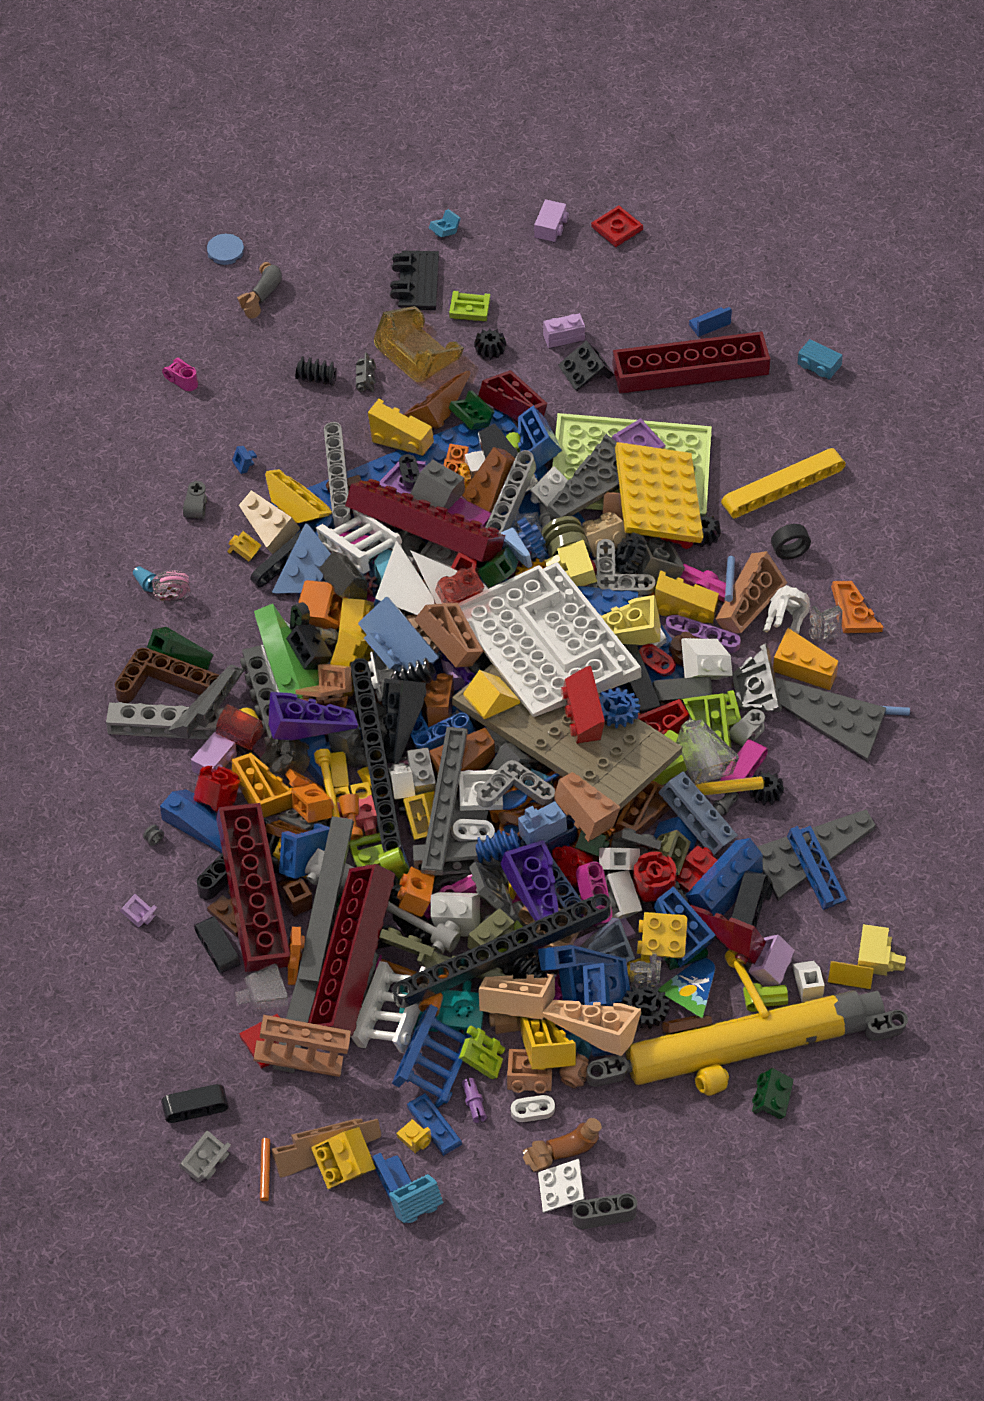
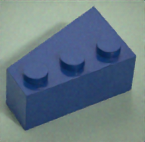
M534 405L518 417V434L521 441L518 443V447L521 451L527 450L533 454L537 470L556 457L562 449L546 418Z
M674 886L657 899L654 906L657 913L685 915L687 917L685 956L678 958V965L681 968L710 945L715 938V934Z

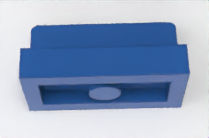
M720 307L689 320V326L700 337L731 324L732 309L730 307L725 309Z
M381 1153L373 1156V1162L376 1167L375 1171L390 1199V1192L409 1184L411 1180L399 1156L396 1155L384 1160Z

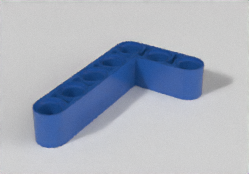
M420 711L411 732V737L417 749L428 748L430 751L444 745L447 727L468 729L467 735L475 732V728L466 713H458L428 728Z

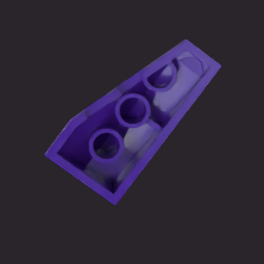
M270 693L269 727L273 739L296 740L356 729L358 727L353 710L332 704L323 706L316 704L314 699L309 698L308 701L299 699L293 693Z
M544 840L505 852L501 866L509 883L533 919L537 921L558 912L554 885L555 877L553 876L552 868L553 860Z

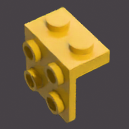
M644 912V920H639V933H643L642 941H638L637 954H641V961H650V956L683 958L686 946L687 917L685 915Z

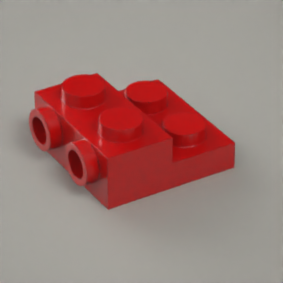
M697 846L685 857L680 875L676 876V881L679 882L680 888L686 893L691 890L717 861L709 848L704 847L702 849L700 846Z

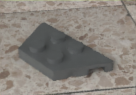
M763 644L760 647L762 650L754 658L750 656L741 667L732 673L738 706L742 711L754 709L768 712L782 711L769 647Z
M474 862L469 868L472 873L471 878L477 887V893L497 910L500 908L516 922L519 918L500 870L495 869L493 872H490L491 868L489 866Z

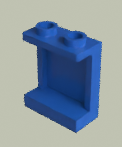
M317 823L314 824V830L304 833L282 832L279 873L294 879L308 875L305 873L306 866L318 848L325 851L330 827Z

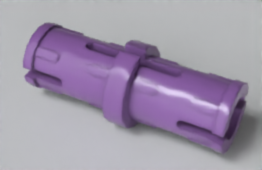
M469 1078L470 1086L467 1079L463 1080L462 1086L467 1097L465 1102L470 1107L473 1122H479L478 1114L481 1121H485L487 1115L482 1105L483 1098L478 1092L475 1079Z

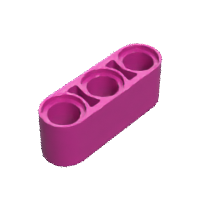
M750 739L747 740L723 773L720 781L751 778L766 758L768 748Z
M590 862L579 866L576 871L581 900L583 901L594 896L593 891L595 895L605 894L609 897L604 870L601 864ZM600 905V906H597L596 908H598V909H604L605 906ZM612 908L609 918L593 926L609 922L612 918Z

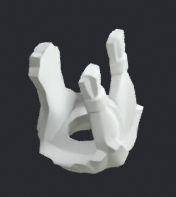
M786 585L778 589L770 599L771 604L766 624L763 628L764 632L770 630L775 616L774 627H779L782 623L784 612L787 610L793 618L790 629L799 634L803 619L809 613L810 600L807 593Z

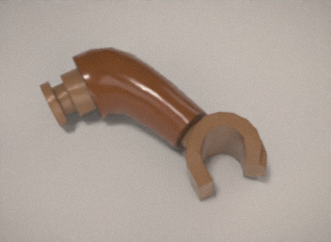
M589 1118L586 1123L579 1124L575 1130L566 1135L547 1140L546 1143L545 1141H534L532 1147L522 1150L526 1165L530 1166L533 1172H537L549 1167L552 1164V1160L569 1158L589 1151L599 1139L598 1132L601 1130V1123L595 1118Z

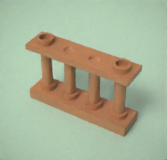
M263 1015L259 1038L265 1039V1041H256L253 1061L340 1077L343 1056L338 1054H347L351 1031ZM273 1041L283 1042V1043H287V1044H286V1045L275 1044V1043H273ZM295 1045L308 1047V1050L296 1048ZM317 1049L330 1051V1054L318 1052Z

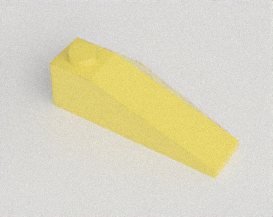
M654 595L634 598L628 601L629 604L620 608L617 606L611 608V612L601 616L622 644L644 645L660 642L661 625Z

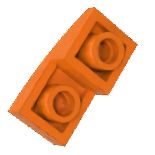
M449 444L443 466L459 474L458 468H461V463H465V454H468L469 447Z

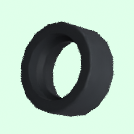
M789 524L779 528L773 534L771 544L777 557L789 560L807 552L811 546V539L803 525ZM799 538L791 544L784 545L786 542L792 539Z

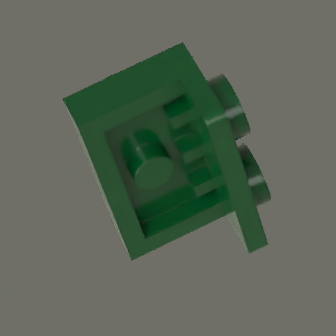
M468 391L465 400L451 401L449 409L455 416L460 418L471 430L489 427L494 415V410L473 391Z
M774 1068L761 1073L757 1079L756 1094L752 1099V1112L756 1114L763 1110L778 1119L786 1117L794 1079Z

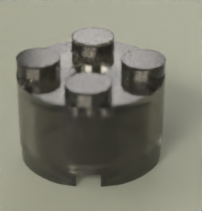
M271 736L265 753L261 757V762L269 768L272 774L289 780L285 775L289 769L301 775L306 772L310 763L307 749H310L306 742L299 739L280 740L273 739Z

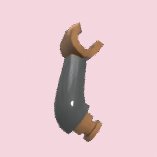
M269 262L261 264L259 271L262 277L252 292L237 297L240 307L244 309L245 315L248 318L252 319L259 316L261 313L259 304H262L282 281V271L276 265H271Z

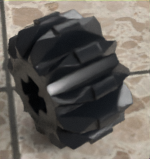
M490 328L488 331L482 329L481 333L476 335L474 347L477 355H481L483 359L489 357L491 360L493 356L499 358L500 354H504L506 340L503 333L498 332V329L494 331Z
M707 514L703 517L700 516L703 532L701 546L703 547L705 544L711 546L712 542L717 543L718 537L721 535L720 523L718 520H715L714 516L708 517Z
M760 770L758 775H753V777H762L764 780L763 789L749 790L750 797L754 798L755 803L762 801L764 806L766 802H769L771 805H773L774 801L779 802L781 795L784 793L782 778H778L777 773L771 775L769 770L767 774Z

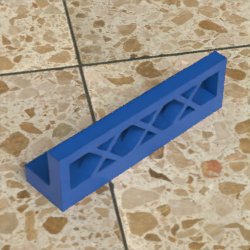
M796 826L791 828L787 838L822 909L825 910L845 902L847 898L812 827L808 826L799 829ZM806 833H808L811 839L810 846L807 845L803 837ZM811 852L819 855V864H816ZM820 870L828 873L830 877L828 883L825 882ZM829 889L837 891L839 898L834 900Z

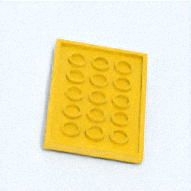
M617 442L615 453L625 533L634 532L639 535L701 543L703 532L692 453Z

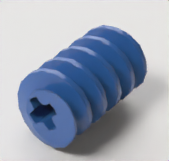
M512 828L510 829L509 836L505 831H502L501 838H499L497 833H494L493 840L486 835L485 842L478 837L476 853L479 862L483 864L484 858L487 862H491L492 856L495 860H499L500 853L504 856L505 852L522 846L518 834Z

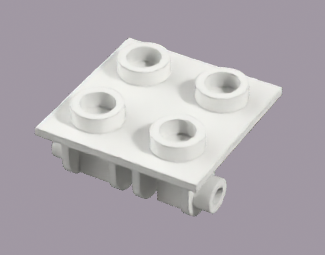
M553 466L530 490L532 492L531 501L533 503L542 502L548 507V504L565 487L568 480Z
M370 652L372 661H369L368 664L371 674L374 673L371 681L373 688H378L376 694L380 702L383 696L384 678L391 679V675L394 673L393 669H389L387 666L379 670L373 653Z
M579 1159L538 1172L543 1212L570 1204L574 1205L576 1202L585 1200Z

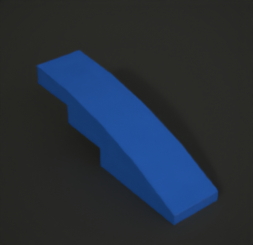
M605 963L583 966L585 1005L601 1002V1006H611ZM591 1044L594 1057L613 1054Z

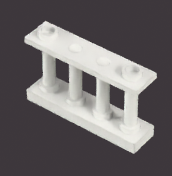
M353 510V519L335 529H329L323 524L316 527L318 537L325 547L363 574L370 571L369 559L388 548L393 549L396 540L400 546L402 543L398 533H394L374 518L356 510ZM357 525L361 527L345 537L339 536ZM368 532L371 534V536L355 545L350 543ZM378 540L383 542L367 552L361 551Z
M379 961L359 1012L356 1030L353 1036L350 1037L361 1048H366L371 1038L392 1041L399 1052L404 1053L407 1045L410 1043L411 1034L420 1013L418 1008L420 1002L406 1007L403 1014L381 1011L385 1001L394 1002L393 993L388 992L390 985L393 982L397 983L410 977V975L395 974L387 962ZM421 966L419 972L425 970L426 967ZM424 983L419 985V987L421 988L427 986V984ZM378 1020L400 1022L396 1033L373 1030Z

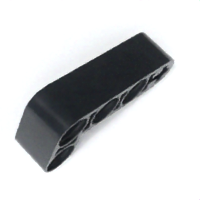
M752 871L744 873L732 918L755 926V928L757 927L764 899L769 900L773 891V882L767 874Z

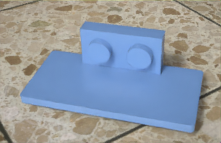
M385 597L358 622V625L367 634L364 639L389 669L397 667L401 671V665H405L409 669V662H412L414 667H416V660H420L424 664L423 659L425 657L433 664L439 658L389 597Z

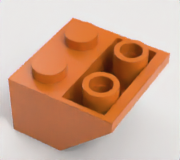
M304 581L299 603L304 602L309 608V624L323 629L339 628L343 598H349L350 591L334 583Z

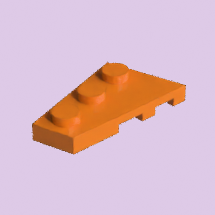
M852 581L832 582L831 588L843 633H878L883 631V625L876 621L874 612L865 605L863 596Z

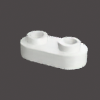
M459 819L452 826L451 834L459 842L477 841L478 837L485 842L486 835L491 839L495 830L493 825L486 820ZM458 830H463L465 834H460ZM479 831H483L485 835H481Z
M547 1095L517 1099L511 1105V1116L518 1122L547 1119L555 1112V1102ZM545 1107L547 1110L542 1111L540 1108ZM519 1111H525L526 1113H524V1114H519L518 1112H519Z

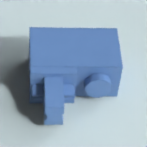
M555 801L539 810H534V807L531 806L525 809V815L518 818L519 833L527 845L541 840L546 842L567 831L566 815Z

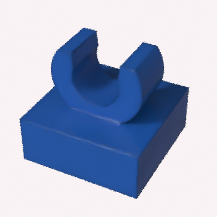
M237 446L232 462L240 474L247 473L249 466L254 465L252 458H257V455L253 450L247 451L244 446Z

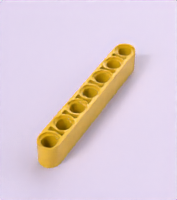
M834 448L827 449L726 494L722 498L721 504L732 518L740 517L841 472L846 462Z

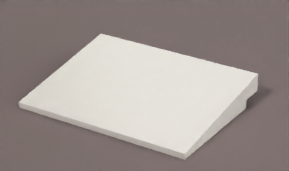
M558 562L543 569L538 565L458 603L483 652L533 717L567 705L566 699H562L561 687L564 685L565 678L587 666L592 667L598 693L641 678V666Z

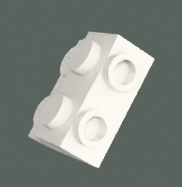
M497 770L461 771L459 780L460 811L503 810L502 797L491 807L487 808L480 806L476 801L478 789ZM495 781L494 785L502 787V781ZM489 793L487 796H482V797H483V798H486V797H489V798H490V793Z

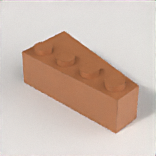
M767 551L750 555L734 584L733 600L731 602L725 601L716 617V621L723 630L735 634L742 633L768 605L777 590L787 584L786 579Z

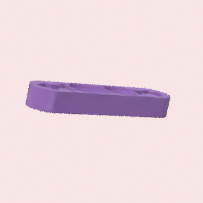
M670 615L666 619L665 628L670 634L677 636L681 635L682 632H689L690 628H696L699 632L692 634L699 639H708L707 636L709 634H715L719 642L729 653H734L740 648L741 640L735 633L679 615Z

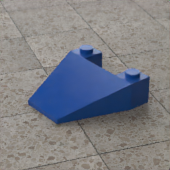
M574 945L538 949L541 970L559 969L563 1001H579L581 1005H585L583 966L605 963L611 1006L614 1003L622 1004L626 991H630L625 958ZM556 1024V1027L559 1030H563L566 1035L573 1034Z

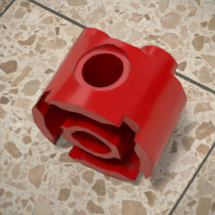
M205 766L199 772L194 791V800L210 805L215 811H218L219 807L232 806L235 803L240 785L239 776L232 770L218 766L217 770L212 769L213 766Z
M569 846L556 847L551 855L574 890L579 891L576 871L579 866L593 862L592 858L594 857L591 853Z
M661 852L645 853L638 858L634 865L633 884L636 893L644 902L657 901L669 889L676 886V864L668 855L667 857L663 856Z

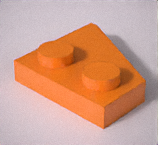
M292 927L288 944L290 951V960L287 967L288 985L296 984L299 960L302 959L305 936H301V927Z

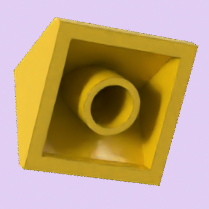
M481 670L478 671L463 693L466 700L484 720L520 704L518 697L500 677Z

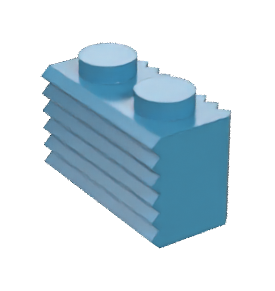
M809 339L798 353L797 364L804 369L814 371L820 377L831 379L841 367L843 355Z
M427 1174L390 1192L389 1196L396 1217L403 1223H411L416 1221L418 1216L437 1210V1206L444 1202L442 1201L436 1180Z

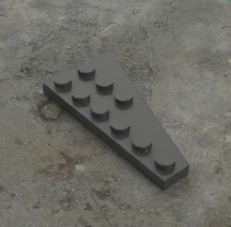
M607 433L601 443L596 445L592 454L588 455L575 471L574 476L566 482L565 487L548 504L547 511L555 518L572 516L604 498L605 493L614 492L620 488L615 453L617 442Z
M775 678L782 709L785 708L793 713V716L804 720L812 728L831 740L844 745L847 750L852 753L855 752L868 762L886 713V707Z

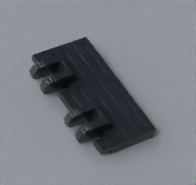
M402 250V253L393 254L391 268L395 272H400V280L391 282L390 287L392 290L390 297L399 300V308H407V310H436L439 251Z

